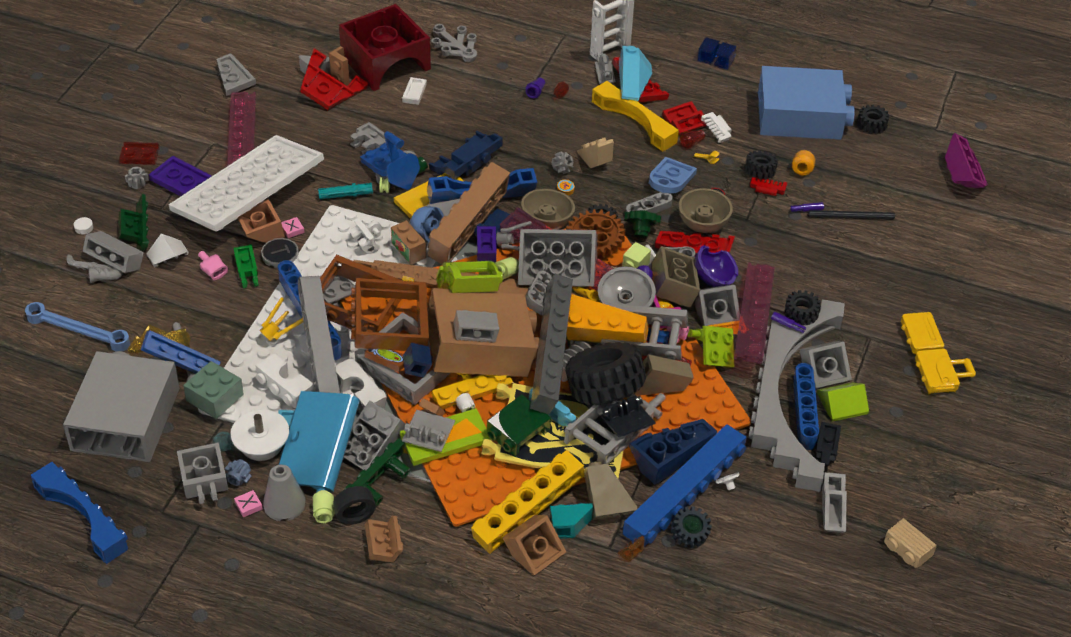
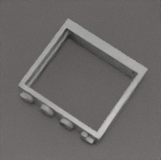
M402 312L384 327L380 333L399 334L402 330H405L410 334L418 335V322L413 317H409ZM359 348L354 352L355 361L362 365L364 372L414 405L450 374L434 372V369H432L420 381L414 384L396 371L364 357L367 349Z

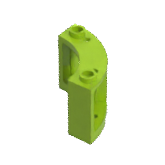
M492 261L442 263L443 266L439 267L436 277L437 287L439 289H451L452 293L498 291L500 283L503 282L502 272L498 270ZM465 272H479V274L475 276L461 275V273Z

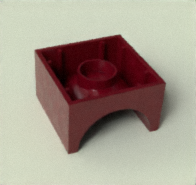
M397 4L339 24L340 46L344 48V57L348 59V64L364 81L369 83L368 86L373 91L380 89V82L384 73L391 65L401 59L411 57L424 71L431 70L430 37Z

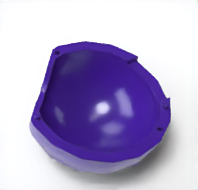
M701 246L695 256L698 278L710 287L726 286L734 283L738 276V267L731 254L724 250L711 253L708 251L709 247Z

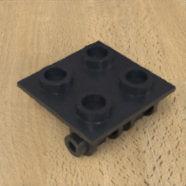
M636 395L628 398L627 401L623 399L622 404L618 401L605 406V409H602L603 414L600 415L618 437L656 424L640 405L643 404L641 396L637 397Z

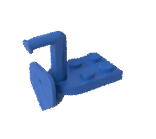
M386 131L384 133L386 143L360 156L361 162L378 175L387 176L391 184L408 190L411 188L420 170L418 158L412 153L406 154L400 150L404 146V140Z

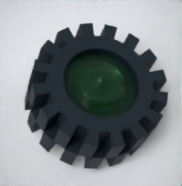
M691 506L690 510L688 507H684L683 510L680 509L671 523V534L674 533V540L679 539L677 542L679 545L683 542L685 543L683 547L687 548L690 545L691 549H693L696 545L700 547L707 540L712 525H709L711 519H706L708 514L706 512L701 514L702 509L699 508L698 511H695L694 506Z

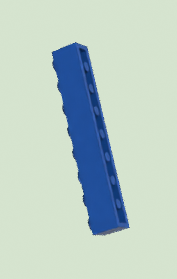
M726 424L624 521L623 535L641 548H644L648 543H652L661 530L667 529L671 520L680 509L683 510L687 505H691L700 492H705L712 480H717L721 472L725 468H729L737 456L740 457L745 452L746 436Z

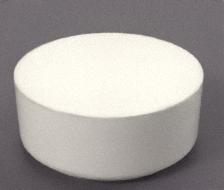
M86 217L77 219L74 222L75 232L81 235L90 233L93 230L92 220Z

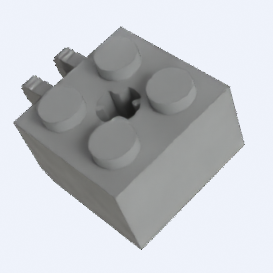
M219 442L177 451L186 499L198 496L200 504L205 503L204 495L211 494V499L217 501L216 492L228 490Z

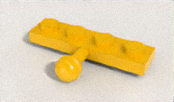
M456 373L462 376L463 381L432 390L431 395L437 406L446 409L457 405L455 400L461 394L469 393L474 400L496 393L499 383L512 388L514 382L507 375H479L471 378L470 374Z

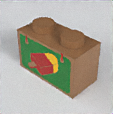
M407 220L391 227V243L410 265L426 258V242Z

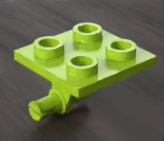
M702 326L703 329H689L688 337H694L697 340L703 341L704 365L734 367L733 328Z

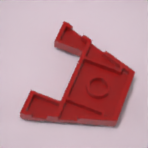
M314 48L300 89L302 94L329 110L367 89L369 83L357 75L346 86L321 70L320 67L326 61L327 56Z

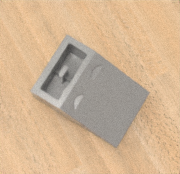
M369 400L352 426L344 458L361 469L367 470L376 456L380 457L384 453L389 443H394L398 438L401 439L399 431L404 430L406 424L398 417Z

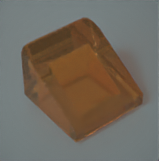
M642 535L630 541L618 554L628 562L632 561L643 551L645 537Z

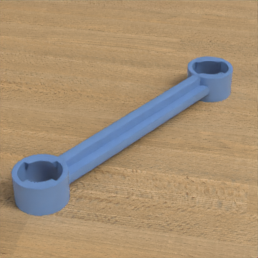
M40 302L30 303L25 308L27 320L32 324H39L44 321L110 343L111 349L115 352H123L130 347L129 335L124 330L109 332L46 311L45 306ZM40 311V313L32 315V313ZM124 339V341H122V342H119V343H116V342H115L116 340Z

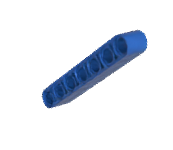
M282 261L278 264L279 281L299 315L303 318L298 291V278L302 277L292 261ZM328 320L335 361L342 356L341 339Z

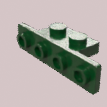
M141 194L136 205V212L122 208L119 211V239L136 242L137 249L142 252L147 249L149 239H147L149 227L146 226L148 221V214H146L148 202H146L145 194Z

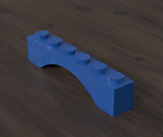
M517 169L511 172L507 192L502 198L525 196L530 191L535 190L537 179L534 169ZM447 176L429 178L427 186L429 202L434 204L460 199L463 192L470 189L472 182L459 181Z
M50 462L30 475L34 488L45 500L66 504L85 516L91 525V542L94 552L106 564L128 550L126 542L128 537L122 529L118 530L111 517H106L100 506L93 504L85 491L81 492L75 480H70L62 467H57L53 462Z

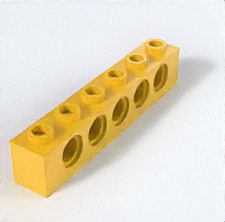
M568 450L556 455L552 462L546 467H541L533 478L524 481L517 491L508 494L501 504L495 505L485 517L476 520L471 527L473 538L491 554L504 543V536L532 516L538 515L585 476L584 465ZM527 498L532 499V500H530V501H528V502L523 501L524 499H527ZM511 511L516 512V513L513 514V515H508V514H507L508 512H511ZM492 525H500L497 528H491Z

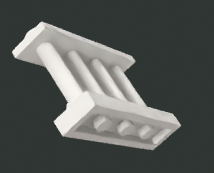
M596 0L593 1L590 55L598 62L600 55L604 51L616 46L621 48L622 46H631L634 0H616L604 6ZM618 7L616 14L605 18L607 11ZM617 21L616 27L604 32L605 25ZM616 34L615 40L604 44L605 38Z

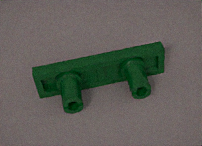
M398 438L394 443H389L384 453L380 457L376 456L371 462L370 467L367 470H362L357 476V480L353 484H348L345 489L354 486L368 488L373 495L377 507L382 502L383 496L374 490L371 485L387 469H391L402 479L406 478L410 473L411 468L398 459L404 453L405 442Z

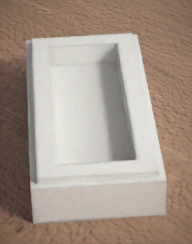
M411 77L402 97V102L419 105L427 85V80Z

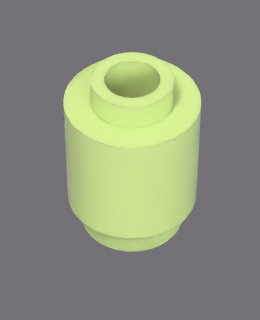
M508 257L495 263L498 270L503 274V280L516 275L519 271V261L516 258Z
M321 490L312 497L313 516L319 523H328L335 514L333 508L334 496L326 490Z

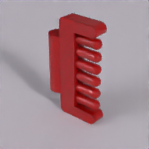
M756 176L755 178L752 177L750 187L755 188V192L777 196V194L784 195L787 182H783L782 185V182L778 184L777 181L771 180L769 183V179L765 181L764 178L761 180Z

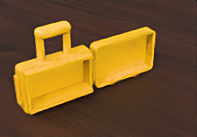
M931 312L902 315L901 329L905 331L907 344H910L912 352L916 354V367L920 370L921 380L925 383L928 394L956 392L960 385L958 378L974 377L976 375L969 358L950 360L947 350L944 349L943 340ZM964 364L967 372L956 373L953 365Z

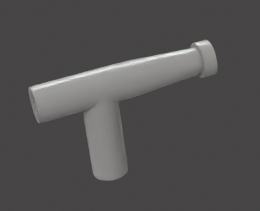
M660 393L649 403L642 399L643 404L640 405L644 410L648 407L655 411L654 417L659 419L663 413L656 407L666 397Z

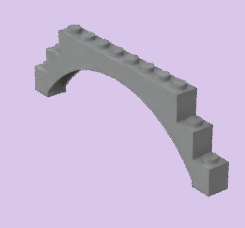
M822 299L818 319L814 323L811 322L810 325L804 323L806 327L804 333L788 328L773 320L771 326H767L765 337H769V340L765 339L763 351L767 352L766 354L762 353L760 365H764V368L760 367L758 379H761L762 382L757 383L756 394H759V397L755 396L753 408L757 409V412L753 411L751 423L755 425L754 427L750 426L748 438L752 439L751 447L771 451L770 458L774 459L773 467L793 471L792 478L796 479V488L820 492L825 463L816 460L800 444L790 430L780 406L778 394L779 378L788 361L802 346L823 333L833 329L840 330L845 303Z

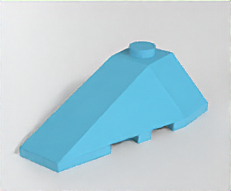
M622 46L619 58L622 99L638 101L645 86L648 84V80L652 76L651 63L642 51L634 46Z

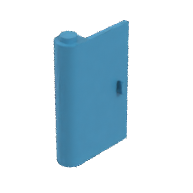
M301 391L290 426L289 436L279 465H286L291 469L299 486H311L317 490L316 493L321 490H326L330 493L334 492L360 401L356 396L343 393Z

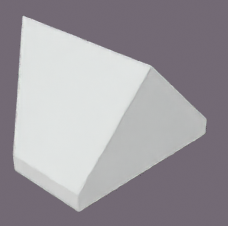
M160 234L146 254L152 265L157 267V263L162 261L166 263L167 259L178 258L180 254L188 255L189 253L181 240Z

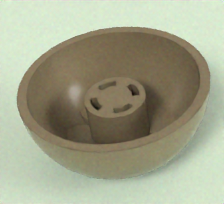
M699 188L685 193L679 201L681 219L687 227L698 233L707 234L720 230L727 224L733 211L729 198L713 189Z
M537 189L530 191L522 198L521 210L527 222L531 221L532 224L530 226L534 229L560 230L572 219L575 204L568 195L560 191Z

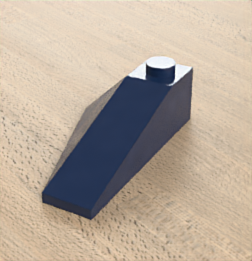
M704 419L681 424L676 429L669 430V428H666L657 434H644L629 443V447L640 472L656 485L670 476L716 435L717 430Z

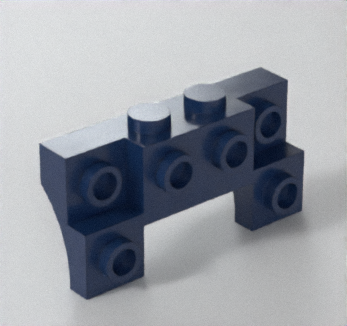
M476 131L475 135L470 139L465 138L463 146L451 153V159L441 155L434 164L429 163V169L438 175L445 173L453 179L462 174L468 176L491 159V154L503 146V138L496 133L487 135Z

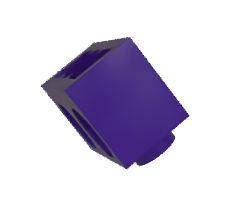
M477 226V261H492L496 263V226Z

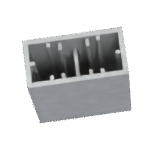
M96 351L63 423L70 451L150 462L180 389L175 362L165 361L158 357L149 359L130 356L122 351L113 353Z

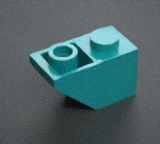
M593 503L550 506V522L559 539L574 538L592 520Z

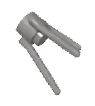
M528 221L501 229V232H497L496 235L498 247L519 251L520 247L511 244H514V241H519L520 236L514 237L513 233L510 232L531 225L532 222Z

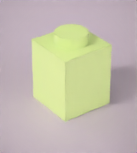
M635 242L623 255L622 267L637 268L642 265L647 266L650 263L651 249Z

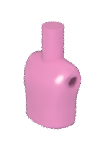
M204 251L199 252L198 256L203 260L200 263V268L213 280L222 278L228 272V267L218 255L215 254L209 257Z

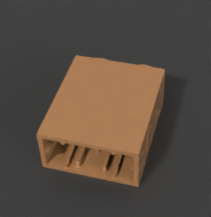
M432 288L428 304V330L434 372L528 377L532 361L537 360L540 337H534L537 316L535 311L528 310L525 294L500 292L452 293L451 289ZM456 310L497 313L499 332L496 342L457 340L453 323Z

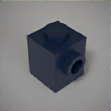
M416 343L409 345L403 354L405 374L422 378L426 375L432 366L433 360L430 354V347Z

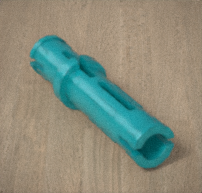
M372 182L318 188L319 199L321 200L373 194Z

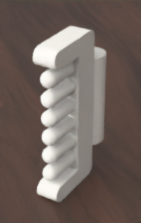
M711 112L702 116L701 121L707 123L706 126H709L711 132H714L713 134L716 135L718 143L731 138L730 133L732 129L721 115L716 116Z

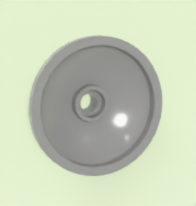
M634 267L614 268L608 271L598 284L599 301L606 305L610 303L651 307L655 300L656 290L654 282L645 272Z

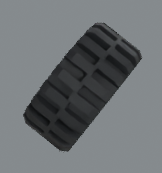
M608 342L586 348L584 351L572 356L565 367L572 397L578 402L587 405H601V403L608 404L616 400H623V398L633 395L634 392H638L646 380L640 350L635 345H630L627 342Z

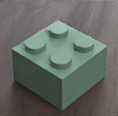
M212 361L183 385L186 401L215 419L220 417L244 395L242 379Z

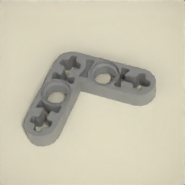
M545 271L537 273L525 295L527 307L541 316L543 315L546 287L552 279V276Z

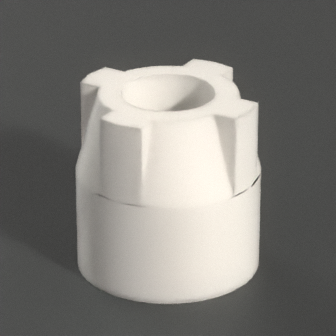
M469 393L461 394L456 398L455 402L461 412L475 409L474 401Z

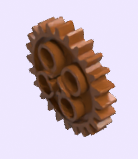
M593 209L592 213L586 210L585 215L579 213V218L574 216L573 221H569V226H566V230H596L597 258L598 255L605 258L606 253L611 256L612 251L617 252L618 247H622V242L625 241L624 224L621 223L620 218L616 219L615 214L610 216V211L603 214V210H600L599 213H596L595 209Z

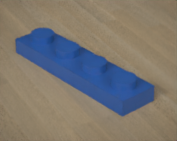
M149 330L146 332L141 350L165 361L175 362L176 366L194 374L198 373L210 361L220 365V361L153 331Z

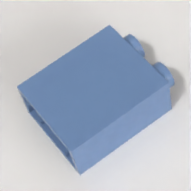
M762 66L758 87L760 135L842 140L844 126H853L854 106H847L851 103L852 85L844 84L843 71Z

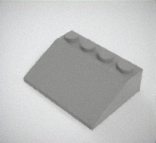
M520 229L518 285L530 286L537 273L545 271L552 277L556 273L573 279V287H594L597 258L596 230Z

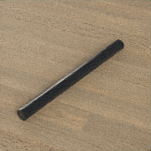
M809 210L808 217L894 220L895 212Z

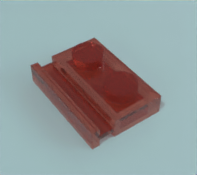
M123 143L124 146L119 157L120 164H156L158 150L160 149L159 143Z

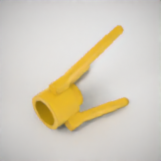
M282 297L259 330L269 341H272L274 338L277 340L280 336L304 322L303 318L278 332L280 330L278 325L289 314V311H285L275 322L271 321L284 300Z

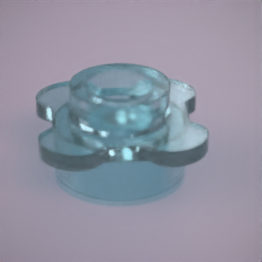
M220 432L213 438L215 443L219 442L220 451L233 450L235 447L231 440V434L228 432Z

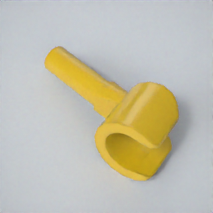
M713 151L710 155L695 153L694 157L707 159L710 164H715L719 160V158H716L719 152Z

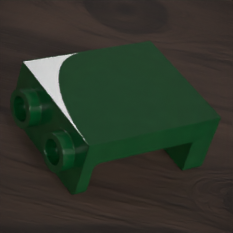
M522 394L487 420L486 433L489 438L495 440L505 451L510 452L515 457L519 454V448L538 432L545 435L550 431L552 418L546 413L530 409L531 401Z

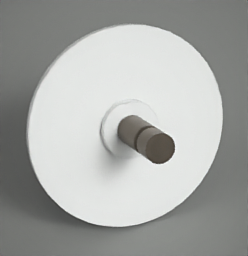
M261 409L245 413L235 421L231 428V440L234 446L243 452L246 457L256 461H264L276 456L289 436V426L286 419L279 413L271 410Z

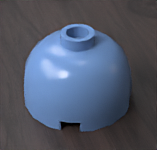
M421 207L414 212L410 225L426 243H429V235L434 228L437 229L439 227V223L444 217L443 212L437 207Z

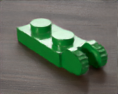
M252 245L233 248L242 287L247 288L248 284L245 277L253 276L254 286H259L258 270Z

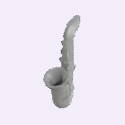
M70 254L67 255L68 265L89 270L90 284L101 280H116L123 274L122 271L110 265L75 261Z

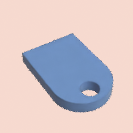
M665 157L650 173L649 184L653 189L662 193H677L696 175L697 168Z

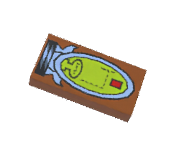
M367 349L365 351L364 357L394 371L400 372L404 368L402 353L395 350Z

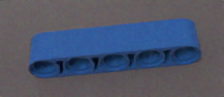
M800 363L796 366L793 379L797 438L806 450H812L816 447L819 434L814 371L811 365Z

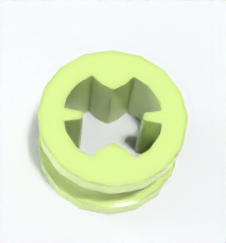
M380 177V193H383V191L389 193L390 182L388 178Z

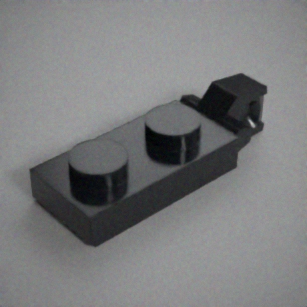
M821 422L815 456L816 460H821V463H825L824 472L827 473L829 462L834 463L836 460L841 425Z

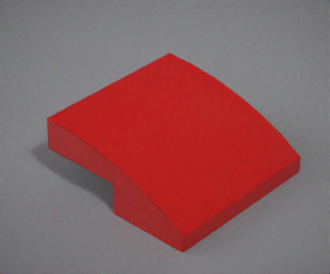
M692 101L663 110L662 112L665 121L679 130V135L705 127L707 124L701 121L704 115L702 110L698 111Z

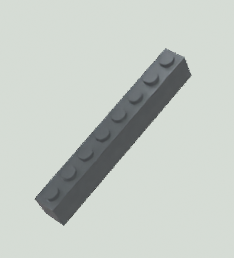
M556 273L546 287L530 409L546 414L551 413L559 400L573 279Z

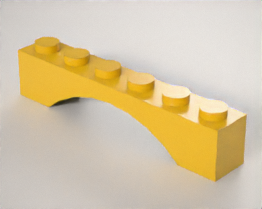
M605 81L592 89V103L602 110L621 113L636 120L647 131L651 144L662 152L677 144L678 129L639 102L622 99L621 90L610 82Z

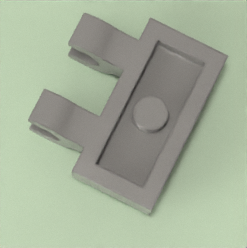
M370 122L357 128L356 133L350 136L354 140L350 145L357 148L362 143V146L366 148L362 151L363 154L386 143L384 132Z

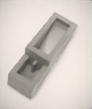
M825 472L823 475L822 513L824 531L846 532V474Z

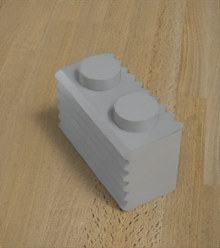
M456 310L453 323L457 340L496 342L499 332L497 313Z

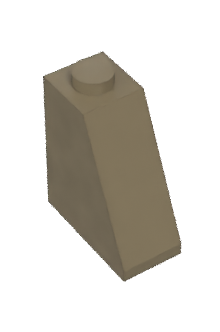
M648 354L643 361L646 373L645 383L638 392H634V395L684 391L694 378L690 364Z
M593 462L586 467L584 474L589 502L593 503V520L629 515L637 510V505L608 464Z

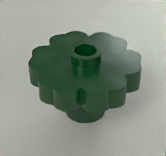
M645 210L625 212L624 221L633 224V236L647 238L651 226L660 225L661 216Z

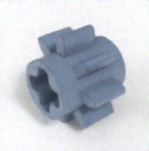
M240 459L229 462L224 469L227 471V481L236 486L242 485L243 482L247 483L252 476L249 474L251 471L249 464Z

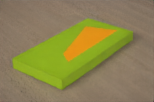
M477 408L445 417L455 420V423L442 452L405 442V448L413 466L481 446L484 439L491 440L486 433L487 428ZM404 430L399 431L401 440L406 433Z

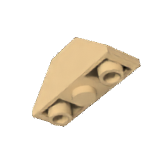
M602 138L582 145L583 149L577 150V152L586 164L593 168L612 161L614 141L613 139L606 141V138Z

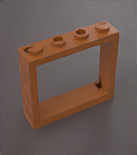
M337 254L320 277L323 293L336 275L356 282V278L403 281ZM391 298L376 322L361 316V332H380L401 299ZM324 301L327 320L348 329L355 328V326L351 325V314L355 313Z
M356 278L355 288H351V298H355V300H351V311L355 312V314H351V325L355 326V328H351V340H355V348L406 351L411 343L428 346L426 282ZM361 297L417 300L418 335L361 332Z

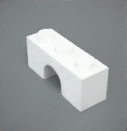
M275 353L255 365L256 378L259 383L265 384L274 395L280 396L288 406L291 405L296 409L301 391L315 392L314 384L302 374L292 379H285L289 376L287 363Z
M351 357L335 365L341 392L343 393L349 389L359 390L354 393V396L360 400L357 408L359 413L362 412L369 400L385 409L387 399L385 392L379 389L373 378L364 372L360 363H357Z

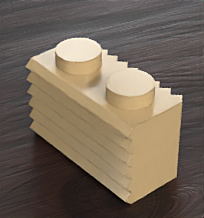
M904 518L887 531L884 543L891 551L897 552L907 564L914 566L915 569L934 555L937 546Z

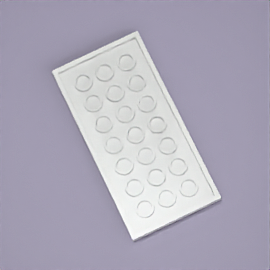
M275 135L170 203V211L217 232L245 212L250 211L257 204L263 202L270 195L278 192L285 185L290 184L294 179L303 175L312 167L317 166L318 163L324 160L323 153Z

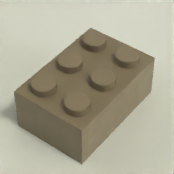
M661 246L652 261L656 296L663 300L675 302L680 306L691 307L700 292L695 258Z

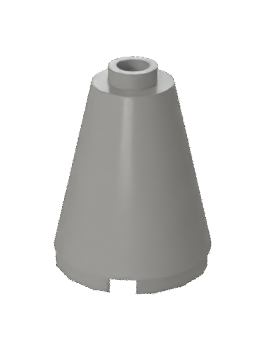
M276 465L269 473L263 507L265 513L276 521L287 518L288 521L300 516L305 509V495L291 469L286 465Z

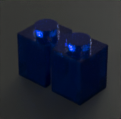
M706 37L699 47L697 61L711 65L716 56H719L714 66L728 70L735 59L736 46L725 42L719 44L720 41Z

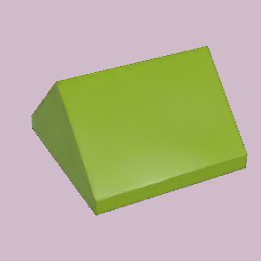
M853 382L819 389L816 392L832 422L869 414L866 389L863 383Z

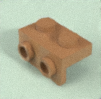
M340 46L329 53L330 73L332 77L348 86V59L344 57V48Z
M392 515L388 522L368 519L365 523L369 558L371 560L394 563L398 555L403 551L397 516Z

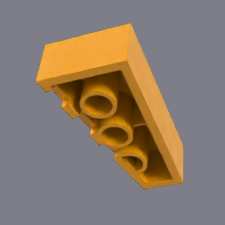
M572 294L566 333L567 340L601 343L602 339L646 343L648 335L647 317Z

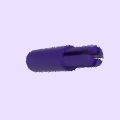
M819 202L794 205L790 207L791 212L823 210L824 204Z
M774 312L771 320L801 333H804V330H806L805 326L777 312Z

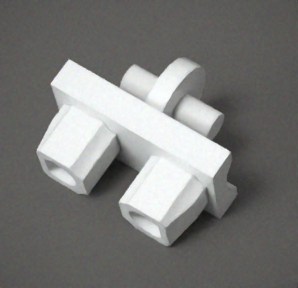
M359 218L355 219L356 226L349 230L352 237L357 241L362 236H365L358 241L364 252L371 247L378 250L380 246L375 241L374 236L379 237L381 235L382 226L380 223L368 222L366 228Z

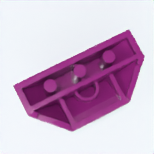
M954 133L945 155L947 168L952 175L951 179L954 183L961 184L964 187L985 188L988 185L979 161L969 146L968 140Z

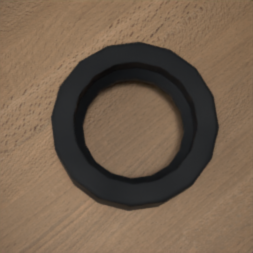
M354 486L341 491L335 497L333 508L337 519L341 523L357 524L373 515L376 510V504L368 488ZM363 502L356 507L347 508L354 503Z

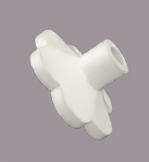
M738 472L716 480V484L724 483L727 490L734 489L733 481L740 474Z

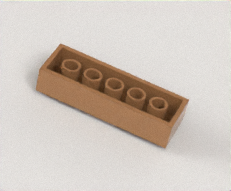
M493 162L488 167L485 166L482 169L480 177L478 179L475 178L470 185V189L463 192L458 204H453L447 217L444 216L439 223V227L431 231L429 235L430 242L427 247L429 248L428 257L441 265L454 259L474 234L476 226L486 219L506 194L510 172Z

